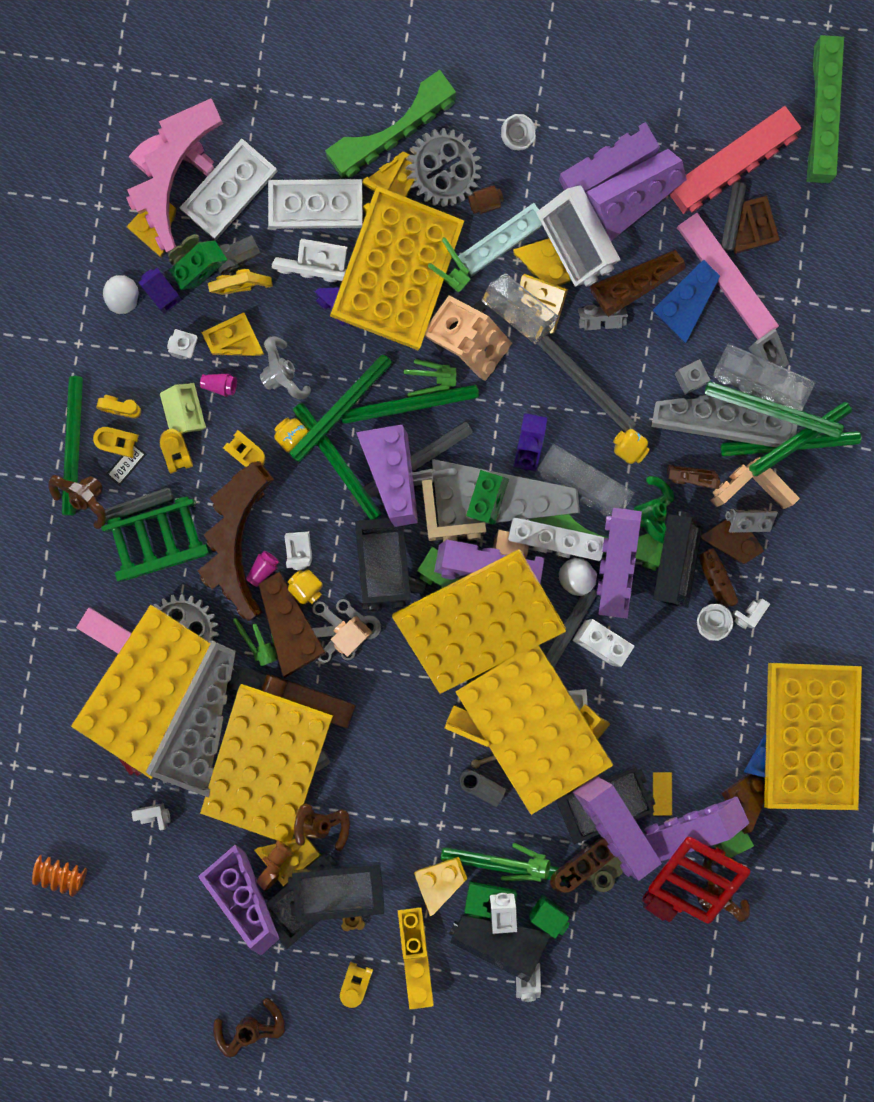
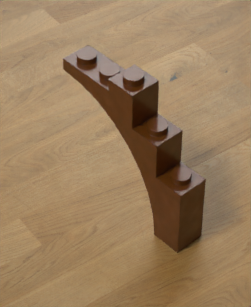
M260 461L249 464L210 498L214 503L213 508L215 511L223 515L224 518L204 534L208 546L213 551H217L218 554L198 570L201 575V581L211 589L222 587L224 596L233 601L237 607L238 614L242 618L247 619V621L255 619L262 613V610L253 598L245 578L242 563L243 534L253 505L260 494L274 480Z

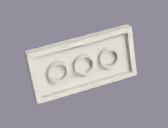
M241 139L181 205L180 209L213 239L217 240L268 183V180L278 172L277 168Z
M362 179L268 180L269 229L362 227Z

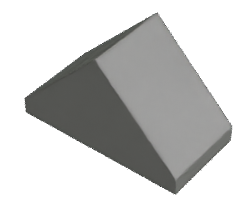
M775 329L749 347V350L769 377L789 364Z

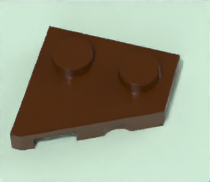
M767 196L743 203L734 254L780 241Z
M668 465L667 476L669 479H672L673 483H691L719 489L720 478L715 470Z
M726 519L701 536L702 541L711 544L717 550L728 554L742 564L747 563L764 552L752 532L730 533L731 523Z
M748 773L721 793L725 801L738 797L749 821V824L742 829L744 834L753 831L765 801V784L760 776Z

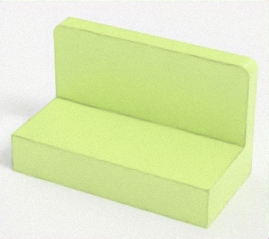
M194 383L174 385L160 393L169 429H175L184 434L186 432L201 431L206 428Z

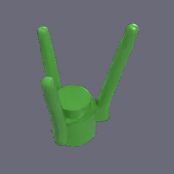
M442 238V242L460 270L458 271L454 268L447 275L431 263L428 264V267L459 293L470 281V278L467 276L470 270L463 265L447 239Z
M415 359V364L434 368L437 371L404 370V374L436 377V383L441 384L440 386L410 392L408 397L449 390V386H456V368H450V365H441Z
M233 619L239 632L251 649L255 661L259 660L260 665L263 666L279 660L273 636V646H271V643L264 644L258 626L254 624L253 629L259 643L256 649L238 619Z
M516 843L512 844L514 848L534 857V859H530L528 863L496 857L490 858L491 862L525 868L527 873L531 874L502 876V881L535 880L541 882L542 879H547L549 875L550 860L546 859V855L538 854Z

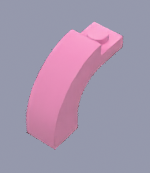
M160 134L155 135L142 142L131 153L129 158L135 166L146 174L142 163L146 162L143 156L169 143H164ZM197 142L183 160L194 165L208 177L214 170L212 165L214 161L203 153L202 144Z

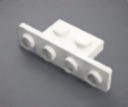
M301 239L298 261L276 257L272 263V268L277 269L278 272L283 274L295 272L300 273L302 277L306 278L317 276L322 277L328 282L342 281L346 272L345 263L348 247Z
M514 517L508 540L534 546L533 550L547 553V550L557 551L556 555L570 558V555L600 561L603 554L604 537Z

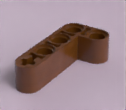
M271 674L266 675L261 691L333 715L331 723L345 728L349 727L356 705Z
M600 836L556 870L550 878L551 887L557 892H570L612 860L615 856L609 850V844L605 838ZM598 846H602L605 850V855L601 859L596 855ZM580 860L586 863L587 868L584 873H580L577 869V864ZM571 874L574 876L565 880L566 886H560L559 883L562 881L560 877H568Z

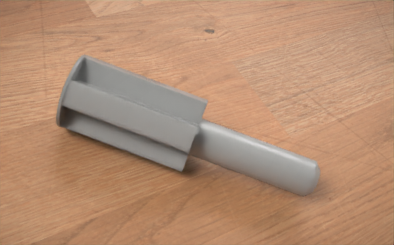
M450 468L440 471L429 469L412 473L414 486L422 485L423 480L436 482L437 478L456 475L457 470Z

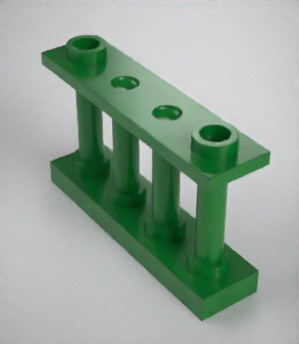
M188 496L174 500L175 504L124 520L118 517L106 521L107 525L102 526L101 529L106 533L112 531L122 564L120 566L121 570L115 572L118 582L131 580L212 555L210 547L199 542L189 509V507L197 505L194 499H189ZM176 511L181 512L190 545H188L189 549L182 552L176 548L167 514ZM158 518L167 548L166 556L159 559L153 554L144 521ZM134 524L145 558L143 559V564L136 566L134 563H131L121 528Z

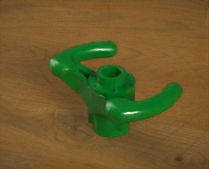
M648 476L646 482L661 489L663 495L636 506L634 511H642L640 527H644L653 539L663 544L666 531V507L674 501V492L664 480L655 476Z

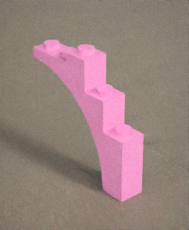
M208 99L159 121L162 128L158 129V132L163 142H168L169 144L143 156L146 161L142 163L147 176L152 175L153 178L127 190L130 196L126 197L132 211L136 209L139 214L148 212L145 215L150 228L155 227L159 235L155 237L160 250L165 249L168 254L176 247L169 220V197L174 176L182 160L193 145L208 132L223 124L212 99Z

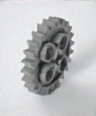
M445 128L441 129L439 134L434 129L431 131V137L428 133L422 135L423 140L417 139L415 141L418 147L412 146L410 148L414 155H409L406 158L412 162V164L405 167V169L412 171V174L407 179H414L415 181L410 187H418L419 190L416 195L419 196L424 193L425 202L433 198L432 203L434 206L439 201H441L442 207L447 206L448 200L451 206L455 205L457 200L459 202L464 201V195L470 196L472 194L469 188L475 189L477 187L473 180L481 178L480 175L475 173V171L482 168V166L475 165V162L480 159L479 156H473L472 154L476 151V147L469 149L468 146L471 140L463 142V134L461 133L455 137V130H451L447 135ZM444 146L450 148L452 152L451 157H447L444 154ZM456 157L461 158L459 162L434 177L427 179L426 176ZM424 158H429L432 161V169L424 165ZM456 167H459L463 170L462 178L456 175ZM436 178L444 182V189H439L436 186Z
M181 594L179 601H177L174 595H171V602L168 603L163 598V606L160 607L154 604V607L171 618L174 612L182 611L183 618L179 623L190 630L194 624H202L203 630L199 636L210 643L213 641V637L220 636L219 633L213 631L219 624L211 622L216 615H207L211 608L209 606L201 608L203 605L202 600L194 604L195 599L193 596H190L188 601H186L185 595Z

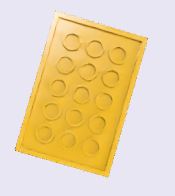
M376 186L330 317L419 350L444 281L441 276L428 267V264L431 263L444 273L447 272L452 256L442 242V238H446L452 248L455 249L464 220Z
M520 549L408 605L392 615L398 628L440 694L503 663L518 653L526 652L566 632V627Z
M150 605L71 727L150 779H153L152 776L146 773V770L211 643L158 608Z
M540 645L526 652L514 655L456 691L457 696L486 741L490 742L489 748L531 815L613 766L612 761Z
M768 663L765 808L858 810L862 666Z
M241 684L208 789H210L209 798L205 796L200 814L277 841L291 842L294 836L296 814L299 807L305 802L333 715Z

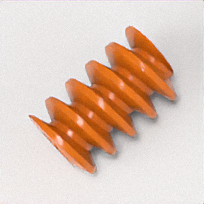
M40 855L33 868L32 884L37 886L41 882L43 888H47L50 885L52 891H56L60 887L62 894L69 890V895L73 897L80 891L84 883L87 868L80 874L78 873V865L70 871L68 862L63 868H60V860L51 865V857L42 862V855Z

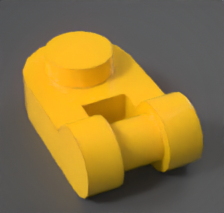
M104 395V398H98L96 408L101 411L129 418H138L141 415V408L133 400H126L123 403L119 402L118 398Z
M101 427L95 431L93 441L96 447L103 451L133 458L135 452L133 451L134 443L138 441L139 435L110 427ZM119 438L125 439L124 448L117 446Z
M175 429L164 431L160 437V447L170 474L177 472V469L182 467L186 469L193 467L192 459L182 434ZM181 453L182 458L174 460L173 454Z
M239 430L233 435L235 438L223 447L224 450L245 467L252 462L260 461L262 465L265 463L264 452ZM243 443L247 447L240 454L237 448Z
M350 962L340 991V1000L343 1005L354 1008L361 1004L373 969L368 967L363 969L357 967L356 963ZM353 975L362 978L361 984L352 981Z

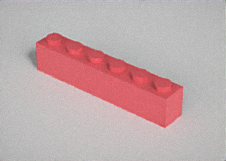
M782 107L686 175L687 180L669 194L683 214L689 210L691 213L695 212L703 206L702 201L708 197L712 200L722 192L721 188L726 184L729 186L734 185L735 182L741 179L740 175L746 170L748 173L752 172L760 166L759 161L765 157L769 160L779 152L778 148L783 144L787 147L798 139L797 134L801 130L800 125L787 107Z

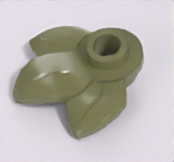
M198 234L187 237L181 246H176L169 252L168 257L170 258L169 262L171 265H175L200 243L198 242Z
M598 846L596 849V855L600 859L605 855V850L602 846ZM614 857L586 880L591 881L592 886L597 891H609L614 886L615 878L623 873L620 867L621 861L618 857ZM580 860L578 862V871L584 873L587 868L586 863ZM601 875L607 877V881L604 884H600L598 881Z

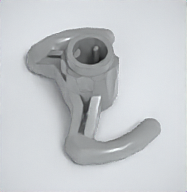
M268 337L264 345L268 352L269 366L264 368L260 374L261 382L269 390H275L283 386L287 388L292 397L296 399L307 398L310 395L311 388L304 386L300 390L291 380L294 378L295 372L293 364L289 360L280 358L276 346L285 349L287 342L279 337Z

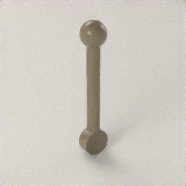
M495 756L482 760L475 759L472 760L471 766L477 769L480 765L497 759Z

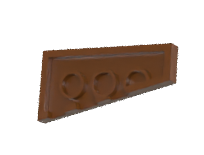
M673 250L590 286V290L609 317L685 270V262L678 252Z
M278 572L259 583L282 674L286 678L325 655L326 652L296 599L288 591V585L284 578Z

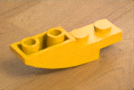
M422 908L398 910L409 1009L433 1007Z

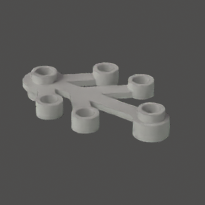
M341 599L337 602L336 608L340 613H346L350 618L357 616L365 625L367 623L374 625L373 633L367 639H373L379 635L381 624L376 617L370 615L363 617L351 607L350 602L346 599ZM316 602L313 605V612L318 616H322L333 626L312 628L317 637L335 636L336 633L333 630L342 620L328 610L324 602ZM346 602L348 604L347 610H340L339 604ZM318 604H322L324 606V611L322 613L316 612V606ZM332 641L324 648L329 653V658L322 660L320 657L318 658L320 662L327 663L331 660L332 653L336 650ZM356 650L350 658H346L344 654H341L344 660H352L355 657Z

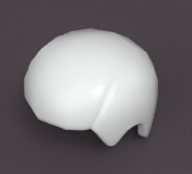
M514 114L504 121L501 127V138L510 149L524 150L536 138L535 126L532 120L524 114Z
M116 275L107 280L103 289V298L109 310L117 314H126L137 306L139 291L133 279L125 275Z
M572 558L566 561L560 568L559 581L563 588L572 595L583 596L589 593L596 585L597 573L590 563L584 559Z
M710 604L702 608L697 616L699 633L708 640L719 641L727 637L733 627V618L729 609L721 604Z

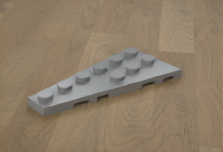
M796 383L794 386L782 387V385L773 386L772 389L759 390L758 388L742 390L741 392L799 410L803 383ZM708 395L687 400L680 398L657 401L651 426L776 448L795 436L797 431L796 424L724 400L709 397Z
M432 459L433 469L436 471L450 468L457 470L456 475L437 478V481L434 482L439 527L483 522L466 516L480 470L483 469ZM483 470L509 479L496 523L509 522L514 517L534 519L580 513L578 490L575 488Z
M214 641L211 642L146 770L148 775L209 798V780L214 770L212 764L214 754L218 750L223 716L221 715L223 705L227 701L226 688L228 681L231 679L235 651Z

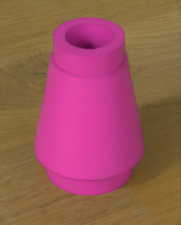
M203 374L200 380V387L225 397L233 396L237 387V379L231 376V374Z
M267 551L258 554L246 578L247 581L258 587L259 583L263 582L277 569L278 559Z

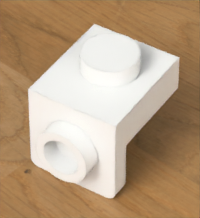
M175 329L174 334L170 336L168 341V352L173 357L182 359V356L192 358L198 337L194 334Z
M309 532L286 533L287 568H293L294 570L307 568L312 561Z

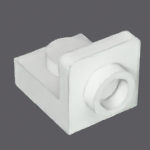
M759 599L757 602L753 600L746 610V613H748L747 617L737 610L733 611L732 616L736 618L734 622L744 629L747 627L754 628L770 603L764 599Z
M164 803L132 811L133 821L140 820L141 824L153 822L155 817H157L159 830H165L168 827V823H170V813L168 808H164Z
M499 893L497 895H490L493 934L517 932L514 894Z
M540 963L537 964L529 982L516 977V998H521L525 1002L535 1001L536 998H540Z

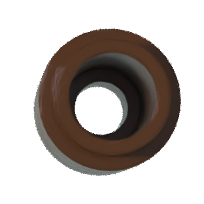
M494 185L474 191L473 195L468 196L473 214L479 213L481 215L501 208V203L504 202L501 189H496Z

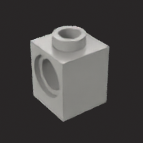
M700 359L679 369L675 373L685 395L705 386L710 381Z

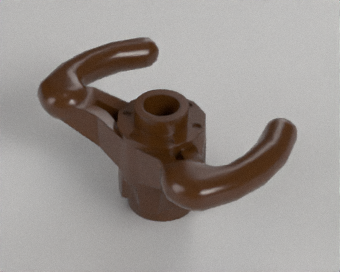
M58 475L51 476L48 488L54 500L58 501L61 499V494L58 490L60 488L69 493V502L74 508L86 510L89 507L97 515L98 519L93 524L94 528L100 529L105 525L107 521L105 509L96 501L102 494L103 487L96 478L89 476L79 483L65 480Z
M301 805L294 823V835L297 845L302 846L305 843L304 836L319 839L325 838L329 834L331 827L341 823V830L335 844V849L342 851L347 842L350 829L348 812L341 809L328 815L316 814L311 805Z
M707 857L703 860L702 866L713 871L711 866H715L717 862ZM707 880V887L703 888L718 897L725 890ZM732 896L723 909L732 913L739 922L746 921L750 916L749 902L745 899L740 902L741 908H739L732 901ZM697 897L702 908L708 911L712 904Z
M265 998L263 1005L273 1015L275 1025L260 1024L255 1018L245 1017L239 1021L235 1028V1038L231 1044H227L224 1040L222 1032L223 1021L220 1018L214 1020L213 1033L215 1042L224 1056L234 1057L242 1046H248L263 1037L280 1038L284 1034L285 1024L282 1013L271 999ZM245 1028H247V1030H251L252 1032H246Z

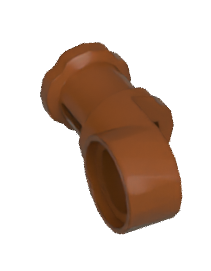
M278 840L272 852L263 858L268 867L259 876L256 884L264 891H267L276 882L281 866L286 859L294 855L292 849L282 841Z

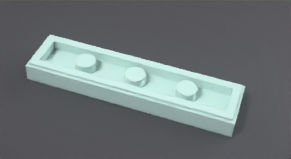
M535 203L458 256L463 265L470 270L468 273L471 277L543 227L536 213L539 209Z

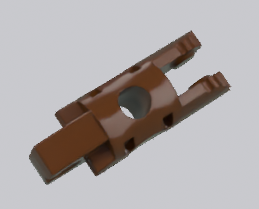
M709 549L699 554L703 573L717 603L726 608L737 605L738 598L715 550Z

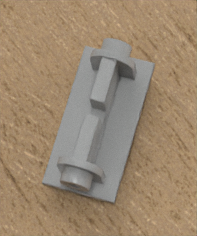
M595 305L578 308L580 316L579 329L584 328V331L601 329V321H605V329L622 328V326L627 325L626 317H628L625 307L609 317L601 307Z
M765 508L748 511L730 509V511L726 512L725 517L731 523L730 533L770 532L778 512L768 511Z

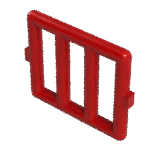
M686 837L650 884L648 890L651 894L673 905L672 909L680 913L684 911L709 924L748 878L750 869L725 856V851L719 848L714 850L692 837ZM692 848L738 874L730 881L685 857V855ZM679 864L725 890L718 897L673 873V871ZM668 880L707 901L712 906L705 912L662 889L661 886Z

